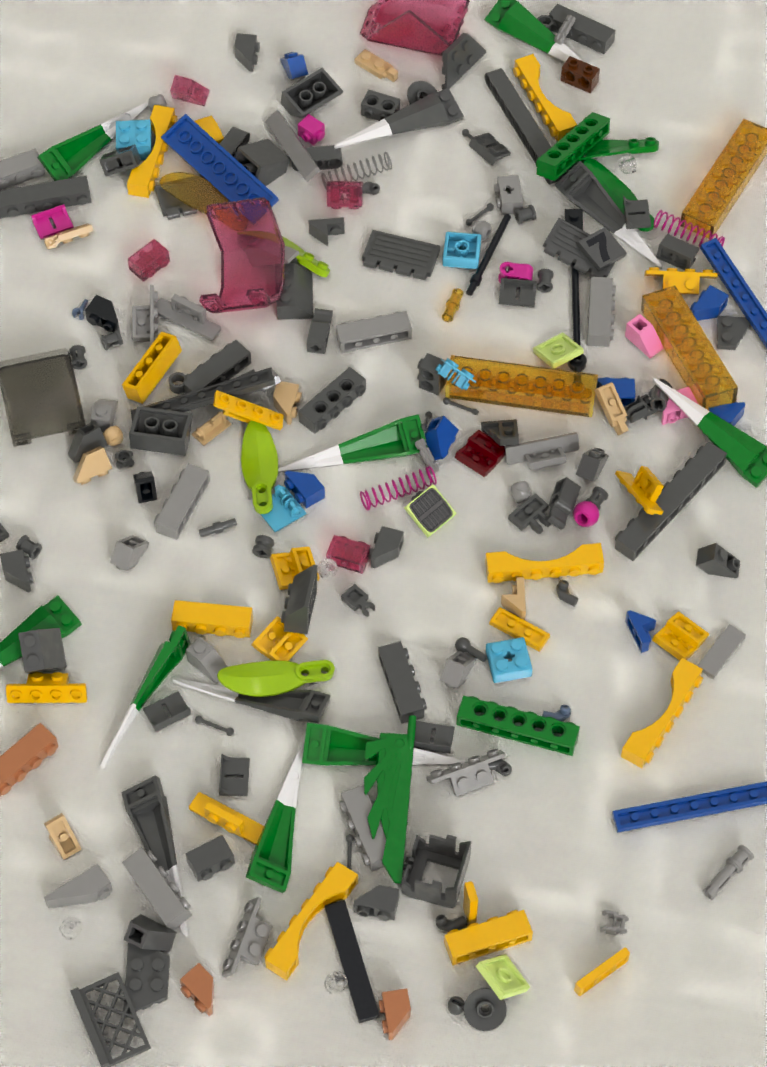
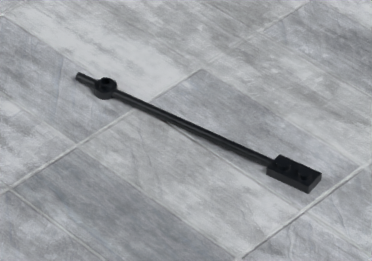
M565 209V221L583 230V209ZM572 263L573 341L581 346L579 271L573 268L575 264ZM584 354L568 361L569 368L574 371V385L577 387L582 385L581 371L585 369L587 358Z

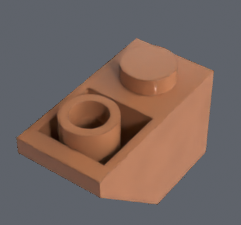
M198 963L180 979V990L186 998L191 997L195 1001L194 1005L201 1013L205 1012L210 1017L213 1014L214 980L206 969Z
M407 988L382 992V1000H378L380 1013H384L385 1020H382L383 1033H388L389 1040L395 1038L411 1016Z

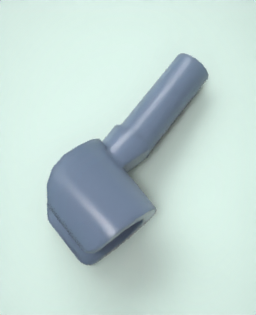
M84 299L79 308L72 310L73 318L80 314L79 319H84L83 311L88 303L87 299Z

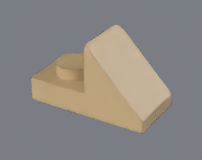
M516 577V585H512V594L502 595L501 605L523 620L526 617L524 577Z
M62 813L44 823L50 835L49 839L63 860L81 850L74 833Z

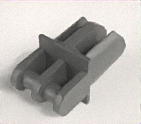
M647 394L641 397L638 396L636 401L624 406L628 415L626 418L631 423L641 418L647 420L648 416L656 413V411L651 409Z

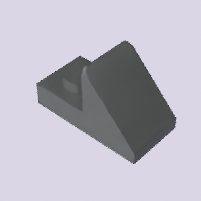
M344 217L308 220L309 234L326 246H328V235L345 234Z

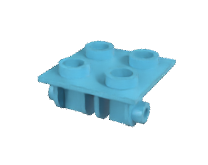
M441 358V361L444 363L442 365L438 364L435 369L438 371L437 374L444 378L447 377L446 380H449L454 372H456L451 383L455 382V385L461 390L469 388V380L476 383L473 380V374L464 368L460 371L457 369L459 365L449 358L446 361Z
M277 485L274 488L275 493L272 494L273 509L269 513L261 514L274 532L281 530L307 514L288 489L281 485Z

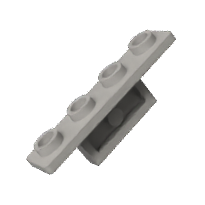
M150 285V305L132 306L133 341H150V346L155 341V334H158V323H154V318H158V307H154V302H158V291H154V285Z
M174 294L171 302L160 298L154 306L158 307L159 316L210 341H213L221 331L220 325L207 320L206 308L189 301L184 296Z
M574 432L520 443L519 445L506 446L507 464L526 461L530 470H538L542 467L558 466L561 463H566L565 453L579 450L578 434Z
M492 749L487 752V755L482 757L473 756L468 759V762L451 764L449 769L443 771L442 769L434 770L426 779L429 783L434 784L449 778L454 795L459 796L494 783L488 763L505 758L506 754L501 750Z
M259 897L249 900L244 907L245 914L237 925L238 932L236 938L230 944V954L222 965L224 969L222 976L224 977L235 973L240 958L255 966L260 963L273 926L255 917L262 900Z

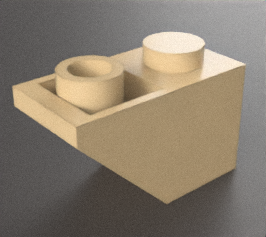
M281 381L276 384L274 390V407L279 413L284 415L283 419L285 422L291 425L293 418L297 416L298 407L296 406L297 403L301 402L302 392H299V384Z
M99 446L82 454L73 477L74 482L83 485L90 482L91 478L96 475L101 477L109 473L108 470L112 469V466L103 447Z

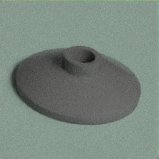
M416 81L409 86L407 98L409 103L412 104L433 92L437 93V90L428 82Z
M477 989L467 997L464 1003L465 1018L477 1030H493L499 1027L506 1017L507 1007L505 1000H500L492 989ZM484 1004L489 1006V1009L486 1011L481 1009V1006Z

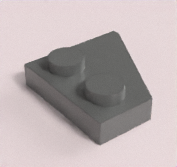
M718 316L717 349L736 350L740 340L743 339L747 329L751 326L746 317Z
M517 419L481 422V430L500 446L519 445Z

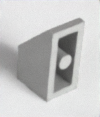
M99 399L94 403L91 422L94 421L101 428L102 432L113 426L118 401Z
M134 535L117 541L110 563L124 571L135 567L147 549L149 542Z
M201 637L186 649L187 661L217 684L219 682L217 677L218 671L228 666L216 650Z
M457 651L447 659L440 681L444 682L447 687L459 688L464 684L476 658Z

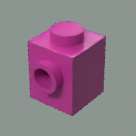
M308 114L298 123V136L314 146L324 138L325 124Z

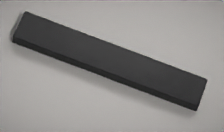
M343 900L325 905V911L358 1022L362 1023L380 1018L346 902Z

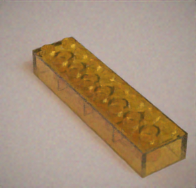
M743 119L683 210L680 222L686 220V223H692L693 227L698 225L699 230L704 228L705 233L711 231V236L716 234L767 155V128ZM683 222L680 226L684 228L685 222ZM691 224L686 229L691 230ZM697 227L692 232L697 233ZM702 230L699 233V235L703 236L704 230ZM708 233L705 237L709 239L710 233Z
M671 286L642 295V313L653 325L666 353L686 386L690 387L698 404L709 411L711 408L736 402L738 386L677 287Z
M451 355L450 360L459 365L457 369L461 371L464 368L473 374V380L476 383L469 380V388L461 390L455 385V382L451 383L456 375V372H454L452 377L446 380L445 398L592 417L597 374Z

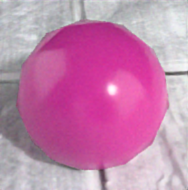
M591 501L578 503L573 511L574 520L582 527L594 525L600 516L598 507Z

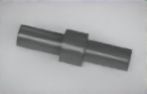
M236 519L215 522L212 524L213 526L199 530L200 537L213 533H222L224 529L236 526Z

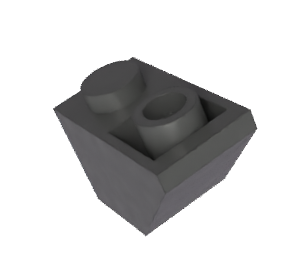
M237 33L234 45L235 58L248 71L253 72L254 65H257L258 61L256 52L260 51V42H257V35Z
M94 421L78 429L68 452V456L74 463L80 462L83 453L99 446L103 448L108 446L101 428Z
M600 448L590 449L582 455L576 475L590 481H595L598 479L609 455L605 454V451Z
M382 526L380 532H376L374 538L375 547L370 549L368 559L371 560V568H377L399 557L404 542V531Z
M717 543L698 549L696 566L709 575L738 578L740 560Z
M23 549L1 553L0 558L5 580L26 592H31L30 584L34 582L32 573L27 571V568L30 567V561L28 556H24Z
M378 885L354 900V912L363 917L370 915L384 921L395 920L400 889Z
M140 914L130 921L124 940L141 949L169 952L177 932Z

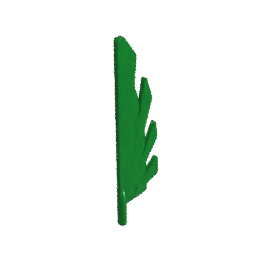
M413 715L408 718L407 734L380 733L379 740L367 742L365 749L366 761L378 754V764L364 777L365 795L368 794L377 781L378 796L367 817L372 839H375L381 820L386 837L382 864L393 882L398 884L402 883L417 719Z

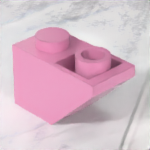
M641 314L626 324L625 337L647 357L652 358L663 350L664 347L653 325Z
M689 386L676 390L698 404ZM669 398L667 407L662 414L661 423L662 425L671 424L677 420L689 418Z

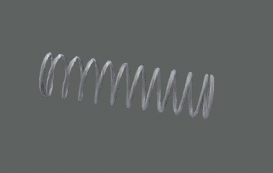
M384 152V160L388 169L384 167L382 157L380 154H378L380 164L382 165V171H379V169L377 168L375 157L372 156V161L376 168V173L372 172L369 160L366 158V164L370 172L369 175L365 173L363 163L360 160L359 163L363 171V178L360 177V175L358 174L356 163L353 162V166L357 174L356 180L353 178L351 168L347 164V169L351 176L350 182L346 179L345 171L343 167H341V172L344 177V184H342L339 179L337 169H334L335 175L338 179V186L334 184L332 174L330 171H328L329 178L332 182V188H330L329 182L326 175L322 173L321 178L325 189L327 191H329V189L332 190L333 185L336 188H338L340 184L344 186L346 184V181L348 183H351L352 179L354 181H357L358 178L364 179L365 175L367 177H370L371 173L373 175H376L377 171L382 173L383 169H385L386 171H388L389 169L391 170L392 162L389 154L387 152Z

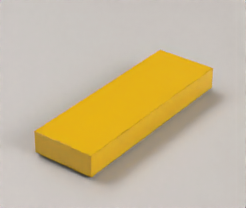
M501 607L498 608L489 622V625L513 638L524 637L526 645L539 652L550 638L549 633Z
M472 881L464 883L463 910L467 923L470 925L477 922L478 897Z
M624 947L577 981L574 989L577 995H583L627 963L630 955L628 949Z

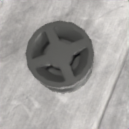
M258 535L252 552L260 558H269L272 553L271 548L274 546V540L266 535Z

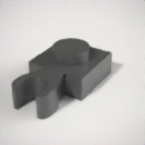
M356 584L341 595V600L354 611L360 608L367 617L369 616L367 608L375 611V605L367 601L369 595Z

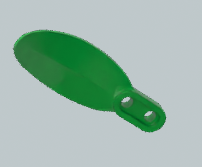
M647 137L642 140L629 139V141L601 140L578 161L624 153L656 152L659 150V141L654 137Z
M592 158L584 161L583 164L594 174L624 215L623 196L628 200H638L636 196L601 163ZM650 215L651 228L637 229L643 232L651 231L654 228L653 216Z

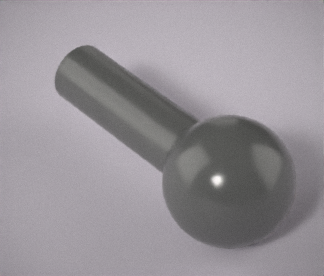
M461 637L456 640L455 648L457 651L467 652L482 662L486 661L487 655L471 646L467 638Z

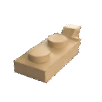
M366 49L355 58L356 65L380 79L386 77L393 82L398 79V71L391 64Z
M87 223L56 233L55 235L43 238L47 249L56 248L60 242H63V244L72 242L74 237H87L90 235L89 232L93 231L91 224Z
M611 382L595 389L594 391L611 427H614L617 435L629 431L625 423L627 421L626 416L628 415L614 384Z

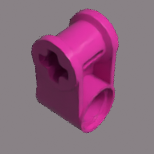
M504 262L500 265V274L498 276L500 283L501 278H506V276H508L507 279H533V267L529 264Z

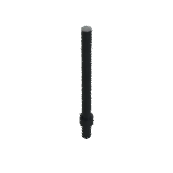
M509 214L504 215L476 273L472 275L470 285L466 291L467 295L472 296L476 287L480 285L482 275L511 219Z

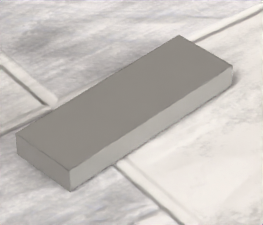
M729 624L697 666L703 669L702 672L714 679L745 639L746 634Z

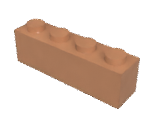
M41 723L0 756V796L7 794L15 783L22 781L28 772L39 767L42 761L47 756L53 755L59 747L57 738Z

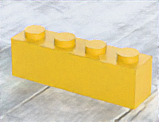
M160 332L122 384L128 399L142 404L145 402L182 351L176 336Z
M175 600L171 618L172 629L176 630L179 625L186 628L187 632H196L197 634L208 633L217 636L229 635L237 638H250L253 609L252 607Z
M513 910L499 918L495 916L480 924L472 923L462 930L453 929L444 935V944L453 966L531 941L533 931L525 911Z

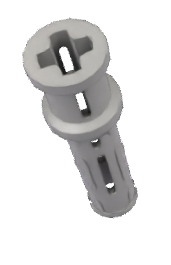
M739 845L738 851L726 860L724 868L702 890L708 899L713 900L736 873L742 872L743 866L754 858L753 853L747 847Z

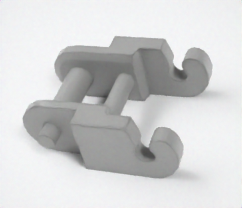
M602 911L603 916L608 914V917L613 918V926L611 928L600 927V932L606 931V934L612 935L627 933L625 922L629 921V918L626 915H619V912ZM616 920L621 921L620 927H616Z

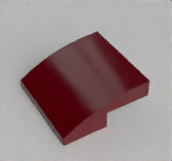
M478 430L468 438L467 444L456 452L455 459L485 477L505 456V446H500L491 437Z

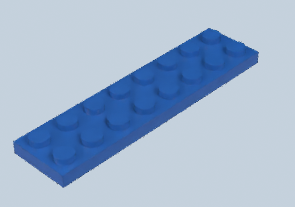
M187 114L181 117L161 136V139L253 224L279 201L272 191Z

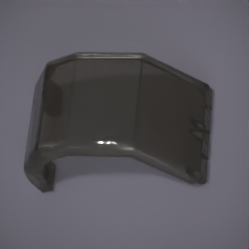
M67 348L0 361V388L13 447L31 444V439L68 432L69 435L76 434L78 429L86 425L73 364Z

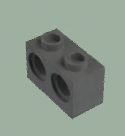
M369 89L361 102V116L378 121L400 110L399 98Z
M135 144L104 154L99 160L106 177L137 167L142 161Z
M427 353L424 359H420L417 369H419L417 376L419 388L438 396L447 383V377L444 378L437 374L438 371L435 370L438 364L442 365L444 363L441 361V358Z

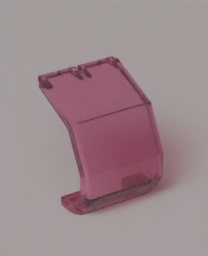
M265 197L252 200L224 202L221 205L220 203L207 205L206 214L221 251V289L219 296L216 293L201 295L199 302L211 313L266 308L279 301L285 284V243L270 202Z

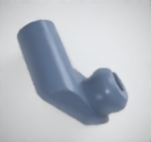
M564 704L555 713L543 711L542 716L553 717L563 722L570 717L571 708Z

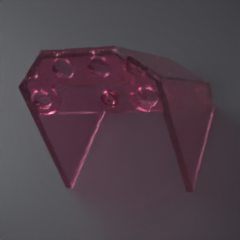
M378 0L368 9L360 34L367 41L442 56V53L459 37V31L464 23L463 19L468 12L470 1Z

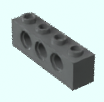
M349 367L298 411L299 422L314 434L324 429L330 420L337 418L344 408H348L358 396L360 397L365 393L366 379Z

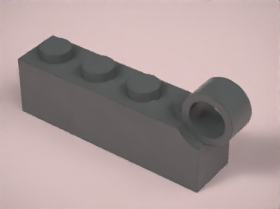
M557 4L552 9L549 16L541 15L537 18L542 24H547L544 26L550 31L558 33L567 15L574 16L576 18L575 22L571 26L566 38H570L602 54L607 52L615 40L616 30L560 4Z
M235 340L227 344L220 352L213 354L209 360L200 364L190 374L184 375L180 372L171 374L168 379L169 388L173 393L180 394L185 392L186 394L228 381L251 364V352ZM176 381H182V382H183V383L180 384V385H174V384H173V383L176 382Z

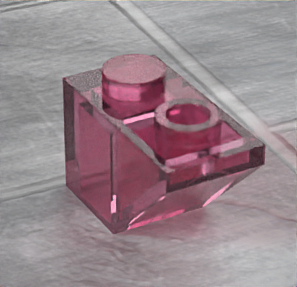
M175 75L170 92L174 99L205 106L210 90L192 79Z

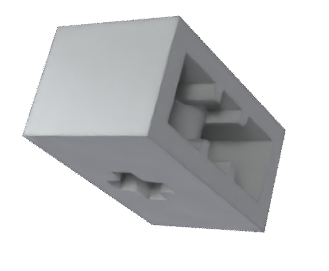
M519 175L499 176L497 184H494L495 195L498 194V198H496L497 208H500L501 215L514 214L515 209H523Z

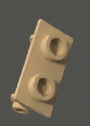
M219 411L191 435L205 446L232 424L226 419L227 416L223 414V411Z

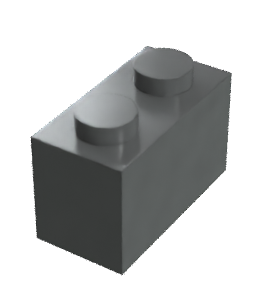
M223 835L185 853L187 863L198 882L210 879L215 873L221 870H228L235 864L234 854Z

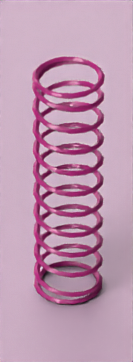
M660 210L655 217L654 228L658 227L662 216L666 213V220L662 226V231L664 230L668 219L672 216V224L668 229V234L670 233L674 222L677 219H679L678 227L674 232V236H676L680 225L683 222H685V227L681 233L680 239H682L686 228L691 224V230L686 239V242H688L692 231L697 227V234L692 244L696 242L698 234L702 230H704L703 237L699 243V247L703 243V240L708 233H710L709 241L716 235V238L718 239L719 243H721L722 241L721 246L723 247L725 241V237L723 236L719 238L717 234H713L711 236V231L705 233L704 228L699 230L698 225L693 227V224H687L686 220L680 222L679 217H677L674 220L673 214L668 217V213H663L662 210ZM661 212V215H660V217H659V219H658V221H657V223H656V225H655L656 219H657L659 213Z
M430 466L425 468L430 479V485H427L423 473L419 469V474L423 481V488H421L415 473L412 472L417 487L416 491L412 488L409 477L406 474L405 478L410 487V493L405 490L402 479L399 477L398 479L403 489L402 496L397 490L395 481L392 479L396 498L392 496L389 485L385 482L389 493V501L385 498L381 485H378L383 503L378 500L375 489L372 487L376 506L372 504L369 494L365 489V494L362 491L360 492L363 506L366 510H370L371 505L375 508L378 503L383 505L384 499L390 502L391 497L397 500L398 495L400 497H404L405 493L410 495L412 490L417 492L418 487L423 490L425 485L427 487H430L432 483L436 485L435 473ZM429 468L431 469L434 475L435 483L432 480ZM362 494L366 500L367 507L363 501Z

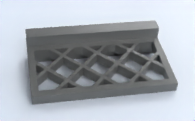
M119 972L82 989L77 987L70 990L101 1067H112L151 1049ZM118 980L119 988L116 993L106 990L109 983ZM96 990L100 992L97 1001L94 1002L88 1000L86 993ZM104 994L114 997L110 1007L100 1004ZM118 998L127 1001L124 1012L114 1009ZM98 1007L108 1010L104 1021L95 1018ZM112 1012L122 1015L118 1026L108 1023ZM126 1017L135 1020L132 1031L122 1027ZM106 1026L116 1029L112 1040L103 1037ZM120 1031L130 1034L126 1045L116 1041ZM136 1036L142 1038L145 1045L134 1048L130 1046L133 1037ZM114 1045L124 1048L120 1056L112 1059L110 1052Z

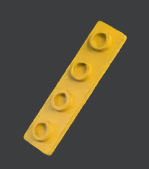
M649 267V270H645L644 276H663L662 293L698 295L700 278L716 279L718 274L714 273V270L696 272V269H685V272H680L677 268H667V271H660L658 267Z
M218 390L214 393L213 406L222 409L224 415L246 423L252 420L277 430L283 428V414Z
M641 466L635 478L630 473L616 471L615 475L620 479L619 482L625 485L628 489L627 491L636 498V502L643 506L646 513L650 515L663 514L664 511L656 501L664 485L648 467Z
M35 672L28 674L26 684H7L6 695L8 703L87 702V689L85 683L68 684V673Z
M201 792L197 793L189 805V810L255 845L264 828L260 823Z

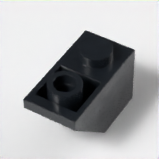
M96 295L85 309L87 321L92 325L104 328L108 332H114L115 329H118L120 332L112 301Z

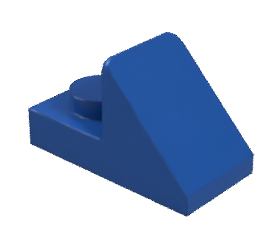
M631 610L627 611L625 622L640 652H646L649 650L651 642L649 631L655 629L656 620Z

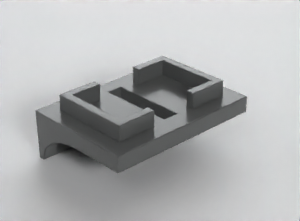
M490 133L472 137L469 146L492 166L498 159L510 156L511 154L507 150L508 148L500 144Z
M623 196L626 229L651 228L648 199L628 200Z
M501 278L499 304L535 307L537 281ZM516 288L520 289L519 300H515Z
M179 691L143 708L155 732L191 715L190 707L186 705ZM163 705L167 707L168 711L171 714V717L167 716L165 710L162 707Z
M416 721L414 748L450 753L455 727ZM432 730H436L434 743H430Z
M221 754L219 796H248L250 758H235ZM225 776H243V778H228Z

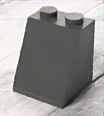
M269 139L240 146L235 155V159L265 186L285 174L291 160L289 156Z
M60 628L38 629L18 633L25 673L30 674L67 667Z

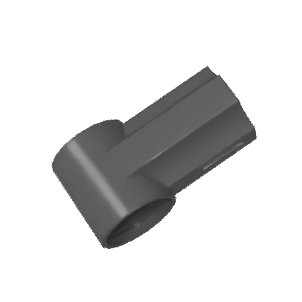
M659 379L661 382L665 383L666 385L672 388L671 384L664 379ZM655 384L648 393L651 398V409L656 412L664 411L667 407L668 396Z

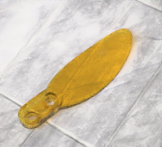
M174 172L164 175L160 179V185L164 190L193 209L207 215L217 216L221 221L239 231L245 230L248 227L249 219L231 205L204 178L190 173Z

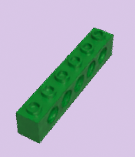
M594 112L585 117L583 121L537 159L536 175L552 181L559 178L609 134L610 118Z
M463 696L456 722L457 726L570 756L574 754L580 726L572 722H562L553 717L539 716L534 712L520 711L512 706H501L493 701H482L474 696ZM482 712L483 715H477L475 713ZM500 717L503 720L498 721L495 718ZM519 722V723H522L523 725L517 726V725H515L514 723ZM534 728H541L542 730L536 731ZM553 733H560L561 736H555Z

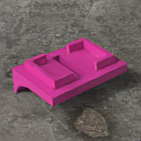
M64 204L31 215L32 223L40 239L74 228ZM50 218H52L56 226L55 229H53L51 225V222L49 220Z

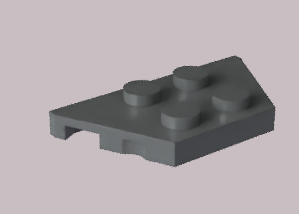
M462 33L442 53V74L445 75V84H442V90L450 89L486 53V50L467 33Z
M128 942L125 988L135 1011L145 1010L155 1003H161L168 999L170 956L157 950L141 949ZM124 1001L123 1012L127 1006V1001Z

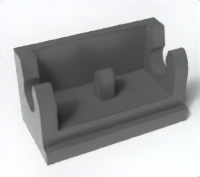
M667 234L659 244L656 258L682 270L690 269L696 260L694 257L699 252V248Z

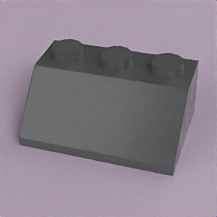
M322 67L282 91L281 105L290 115L303 118L343 94V90Z
M295 263L276 265L277 320L313 319L312 273Z
M137 406L129 432L130 448L186 456L190 441L192 413Z
M312 565L295 575L293 583H289L288 595L290 596L285 599L284 609L286 611H282L281 623H284V631L308 634L317 595L318 565Z

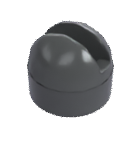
M459 996L452 997L448 1001L449 1012L453 1015L461 1014L464 1011V1000ZM453 1001H455V1002L461 1004V1007H460L459 1005L453 1003Z

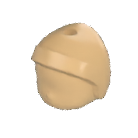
M117 425L111 426L103 432L109 446H117L122 443L123 432Z

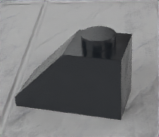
M152 471L134 474L133 478L138 503L157 500Z

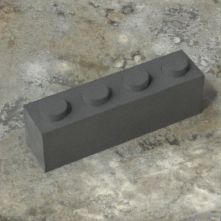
M401 641L378 647V657L401 724L407 723L411 715L416 716V720L424 718V710L427 709L425 699L420 697L421 688L419 682L414 680V667L408 663L409 654L407 648H403Z

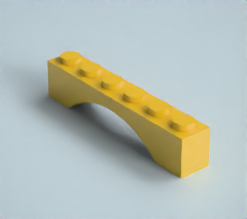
M534 54L516 59L513 68L514 76L520 80L522 89L526 90L529 100L534 103L536 112L542 116V121L544 125L548 126L551 136L556 141H559L577 123L569 112L553 105L542 93L539 86L540 64Z
M154 105L150 120L152 131L156 137L155 145L147 159L131 170L127 182L128 195L149 198L151 191H154L155 178L159 177V167L164 162V152L168 151V145L161 139V136L178 119L174 108Z
M601 543L582 544L570 554L549 561L525 560L505 551L486 553L485 566L488 583H501L503 581H516V577L538 580L546 577L559 578L569 575H596L603 573L604 558Z
M681 658L672 672L670 681L672 700L667 710L652 725L631 734L622 748V758L640 768H643L645 763L649 764L654 756V749L656 747L660 748L664 741V734L666 732L669 733L673 728V720L675 717L679 718L684 710L682 706L685 702H690L694 694L692 691L695 687L699 688L703 681V677H701L702 668Z
M339 862L334 867H329L325 874L326 878L322 883L319 882L315 886L312 897L310 899L307 898L303 902L300 913L292 917L289 922V928L286 932L282 931L277 938L278 943L265 954L266 968L286 981L299 965V944L309 922L317 913L325 908V905L347 899L358 884V874Z

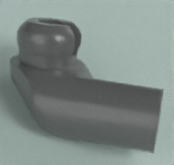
M365 182L354 188L353 191L356 196L363 193L375 195L379 193L380 186L377 183Z
M560 580L556 586L558 598L575 607L579 598L569 594V583L566 580Z
M503 759L488 763L490 770H495L503 776H508L512 772L511 765Z
M438 915L436 917L437 928L446 932L453 929L459 930L468 925L464 916L454 921L448 920L445 915Z

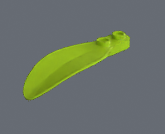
M262 230L238 231L237 233L268 238L299 251L300 254L296 257L297 261L321 277L326 278L330 272L328 264L315 260L312 254L305 252L295 243L281 235Z
M251 420L246 427L243 437L241 466L244 480L252 491L254 510L259 514H266L273 509L272 489L278 476V456L267 427Z
M328 660L309 661L300 664L290 661H261L225 667L218 671L217 677L222 685L233 692L253 697H267L287 693L305 683L328 681L334 676L335 667Z

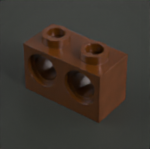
M569 56L562 66L561 81L591 94L599 83L600 68Z

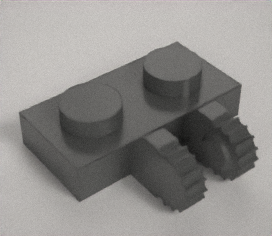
M535 493L509 514L508 520L521 531L530 525L532 530L537 534H541L543 528L536 519L538 518L544 526L549 527L551 525L546 520L547 516L544 514L549 509V504Z

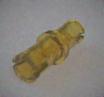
M459 288L453 289L450 299L446 302V309L442 315V319L446 322H449V320L452 322L456 311L460 308V301L464 292Z

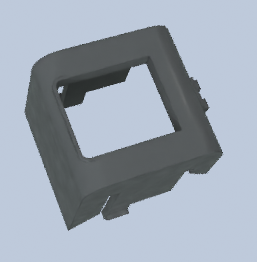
M447 834L445 839L430 835L429 844H427L423 838L416 835L412 848V857H406L405 862L408 864L403 866L405 873L401 883L402 893L414 899L447 908H455L470 861L472 841L461 842L459 844V852H456L457 837ZM427 861L458 869L454 887H448L445 893H442V882L435 880L432 881V884L422 882L421 879Z

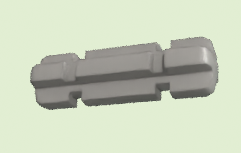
M567 15L555 36V43L559 45L563 43L564 38H566L571 26L575 22L576 18L574 16Z
M425 439L416 441L415 446L417 450H420L419 454L425 466H430L434 473L438 472L439 467L437 463H434L435 459L429 447H426Z

